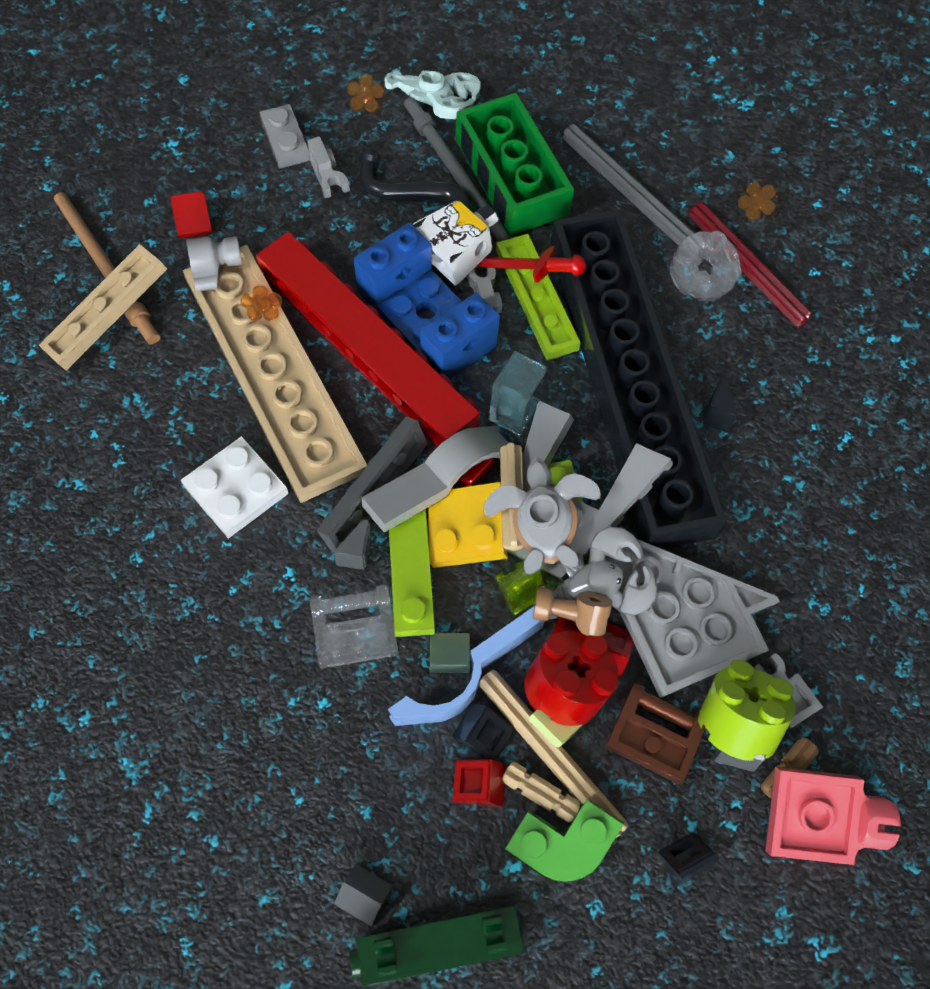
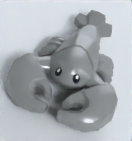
M609 526L596 532L590 543L588 564L584 565L582 553H577L579 564L576 568L563 566L570 578L557 586L553 592L554 598L577 600V596L581 592H595V594L604 595L611 599L612 606L621 613L634 616L647 611L655 601L657 584L655 574L647 565L643 567L645 575L643 585L639 586L637 584L639 573L635 570L630 575L623 594L618 591L623 579V571L617 565L605 561V556L607 555L623 562H633L631 556L622 551L625 546L632 549L639 559L644 554L642 545L632 533L621 527ZM550 614L549 619L557 618V616Z

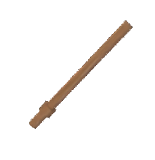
M64 192L57 193L54 196V201L106 278L115 267L67 194ZM136 300L124 314L130 324L139 329L148 344H155L160 340V335L152 325L150 314L144 304Z

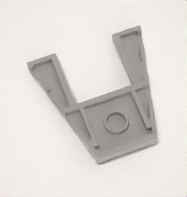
M541 401L537 404L523 452L524 491L531 489L527 481V470L530 463L535 458H540L549 465L574 421L571 414ZM636 443L599 510L575 498H571L576 507L578 522L574 539L569 547L576 553H582L583 561L589 557L590 543L596 532L609 526L616 527L624 519L623 515L638 499L641 500L653 487L652 483L663 471H668L672 467L673 462L671 458ZM525 547L518 549V551L507 549V552L524 561L530 553ZM560 560L554 564L543 562L541 570L563 581L569 578Z

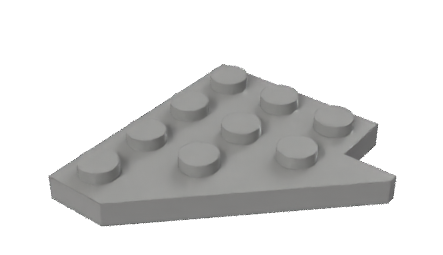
M641 540L638 541L642 545L644 556L640 559L632 549L626 546L622 551L630 555L633 562H623L607 555L605 556V561L617 565L623 571V579L618 589L622 594L630 575L635 570L639 573L637 579L639 586L643 585L645 581L644 566L648 565L655 574L657 592L655 601L649 609L634 616L621 612L620 614L659 698L717 674L721 669L729 667L733 660L747 661L769 651L752 615L779 603L780 601L777 596Z

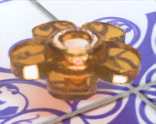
M363 74L359 79L360 85L352 81L347 87L348 93L351 96H355L351 99L350 105L355 111L362 110L365 105V109L372 113L379 106L374 98L380 99L384 95V90L380 84L373 85V78L370 75Z
M758 182L749 184L746 190L749 195H742L738 200V206L742 210H746V217L754 221L759 219L761 211L765 215L773 213L775 204L770 200L776 195L773 186L765 185L761 189Z
M257 285L253 288L252 294L244 293L241 296L240 302L244 308H247L246 315L249 319L259 321L263 314L266 320L273 321L279 316L277 308L281 306L282 298L278 293L268 295V289L265 286Z

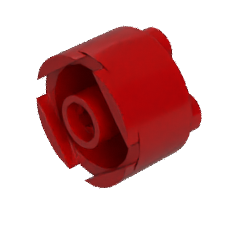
M563 631L549 636L525 676L524 689L530 705L535 710H541L551 717L550 720L560 725L582 726L589 722L599 712L618 685L617 665L612 654L607 649L606 640L602 636H587L577 631Z

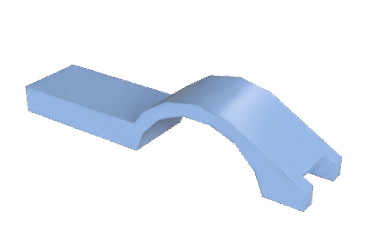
M534 606L471 650L470 666L472 679L461 695L451 702L435 706L417 703L406 696L388 709L391 714L389 718L393 724L401 726L443 722L461 714L474 700L482 671L543 628L545 621L532 619Z

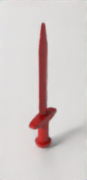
M551 246L539 258L485 257L476 267L534 269L533 279L534 282L538 283L549 272H570L573 276H579L586 269V261L577 254L573 258L556 257L555 246Z

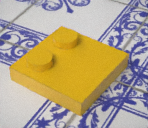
M501 482L451 489L447 497L428 507L430 565L433 568L508 559L507 549H504L502 545L501 512L493 517H487L484 512L485 501L497 488L501 487Z

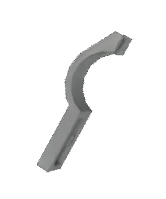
M497 426L468 428L460 431L441 443L429 455L425 463L362 497V507L382 531L386 532L447 497L452 486L472 466L493 457L500 460V448L509 442L501 435V430Z

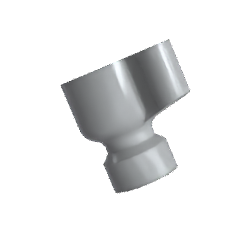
M237 236L224 238L222 242H216L212 237L186 239L196 292L218 289L219 267L221 264L226 263L229 266L242 264Z

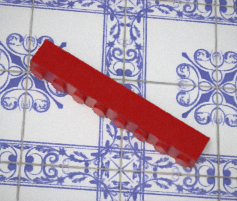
M287 232L256 254L259 268L266 281L405 416L418 421L424 435L437 447L460 431L478 427L480 413L474 401L467 396L463 398L454 389L453 383L445 374H438L430 366L428 359L421 351H414L405 342L403 335L395 327L390 328L382 321L379 312L372 305L366 306L349 283L343 284L336 277L335 272L327 262H320L313 255L311 248L303 240L298 241L291 233Z

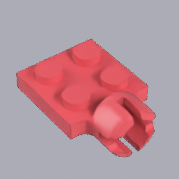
M775 767L765 851L769 855L776 857L854 865L855 856L860 849L888 850L896 845L899 833L885 832L884 825L901 826L899 811L896 804L885 797L865 795L863 789L864 780L858 776Z

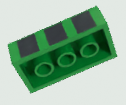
M517 93L456 112V141L510 236L570 215L574 188Z

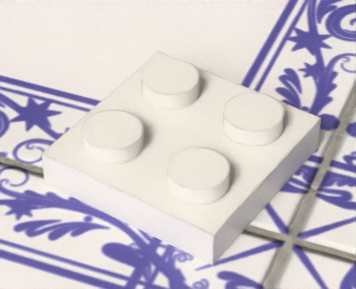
M242 436L181 479L183 486L228 539L289 494L287 487Z

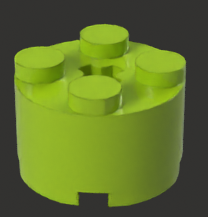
M733 660L729 667L721 669L716 674L700 709L698 723L701 728L704 724L710 733L708 740L722 752L741 760L753 761L756 755H766L765 759H767L776 752L795 715L796 705L792 697L794 688L785 679L774 678L765 672L754 669L743 660Z

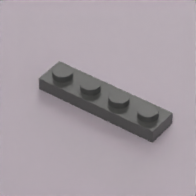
M407 416L404 418L397 429L393 430L390 434L389 439L379 452L371 458L357 480L347 489L345 495L332 512L324 518L317 531L331 551L335 552L337 547L362 520L369 521L371 519V516L362 507V497L405 474L426 447L428 442L418 421Z

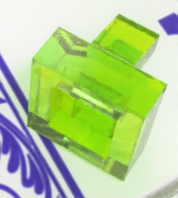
M522 561L516 563V570L506 576L502 572L495 575L506 606L514 615L535 604L538 587H544L540 570L529 575L526 573Z

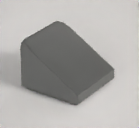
M362 520L334 552L337 566L363 570L367 566L372 537L371 526L368 520Z

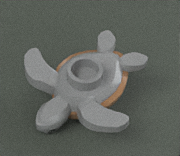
M535 458L527 470V481L531 489L524 491L513 485H504L497 488L485 501V515L493 517L507 508H515L513 513L514 531L522 545L530 552L524 561V569L527 574L531 575L541 570L543 562L554 564L559 560L563 566L576 568L579 564V557L569 547L574 539L578 522L576 507L571 498L584 497L597 500L601 497V490L594 481L579 474L566 475L556 486H552L551 471L548 465L540 458Z

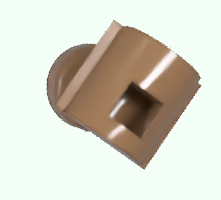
M538 587L532 619L548 621L550 614L575 621L577 628L587 636H602L606 633L612 600L591 591L579 593L577 600L554 598L553 590Z

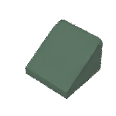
M435 633L430 635L429 673H469V633Z

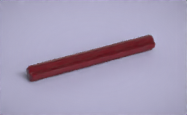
M699 202L691 208L689 217L796 327H801L809 321L812 312L704 202Z

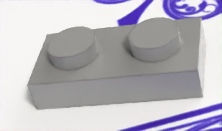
M290 104L259 112L263 128L279 169L310 161L309 150Z

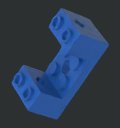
M411 222L354 257L357 291L379 312L380 316L391 328L395 327L400 331L405 342L414 351L419 350L426 356L430 366L438 374L443 373L451 379L497 347L500 315L478 292L461 301L432 271V244ZM428 309L433 311L435 316L431 319H422L417 316V313Z

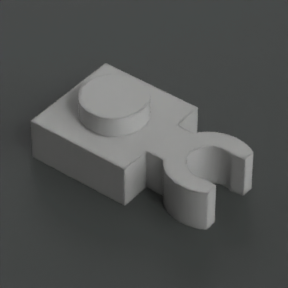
M775 653L767 659L773 668V674L769 675L774 678L785 679L794 688L792 697L795 701L796 712L787 729L788 731L823 708V706L798 673L790 679L786 676L785 663L779 655ZM760 664L754 667V669L765 672Z

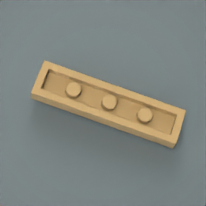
M139 244L39 346L67 371L167 268L159 259Z

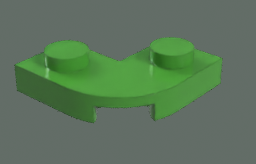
M589 798L585 800L565 834L529 810L505 849L550 879L575 881L589 875L598 867L623 827L624 822Z

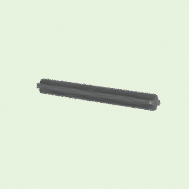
M571 124L564 130L563 139L690 257L696 259L704 253L707 243L579 126Z

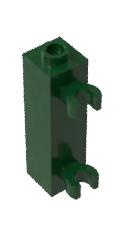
M515 906L356 938L357 949L349 950L353 979L361 978L363 987L524 954Z

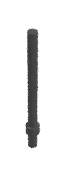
M409 97L406 99L404 106L414 119L413 124L421 136L427 138L458 185L470 193L474 200L476 211L484 205H488L436 130V123L431 115L423 111L415 98ZM499 219L497 223L489 228L497 242L511 239Z

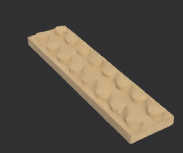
M247 245L239 247L241 265L229 266L226 263L220 265L218 289L196 292L191 267L183 270V273L300 503H303L359 477L367 467V464Z

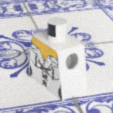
M455 201L412 225L432 244V264L456 286L490 253L492 243L489 228L498 222V217L495 211L487 204L473 213L464 204Z

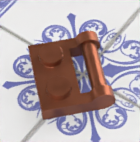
M633 682L605 748L681 785L686 778L706 727L704 724L702 728L700 727L698 712L693 715L645 692L644 686ZM637 706L687 729L686 738L635 714Z

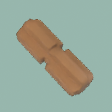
M803 737L793 745L782 759V763L776 767L806 770L819 754V749L809 739ZM775 769L761 784V790L770 799H772Z

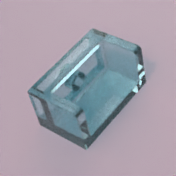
M514 351L493 383L489 420L521 436L540 401L533 396V393L546 374V366Z

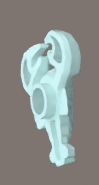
M393 70L392 73H388L385 77L386 88L394 89L398 87L407 95H410V97L415 98V100L433 106L434 114L440 118L456 119L457 111L473 107L474 102L480 96L481 82L470 73L458 72L444 76L440 72L423 70L419 76H405L400 71ZM468 94L472 95L471 99L464 102V99H467Z

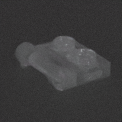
M387 585L376 586L375 591L322 599L321 595L309 597L320 669L399 655ZM379 606V616L326 624L325 621L326 614Z

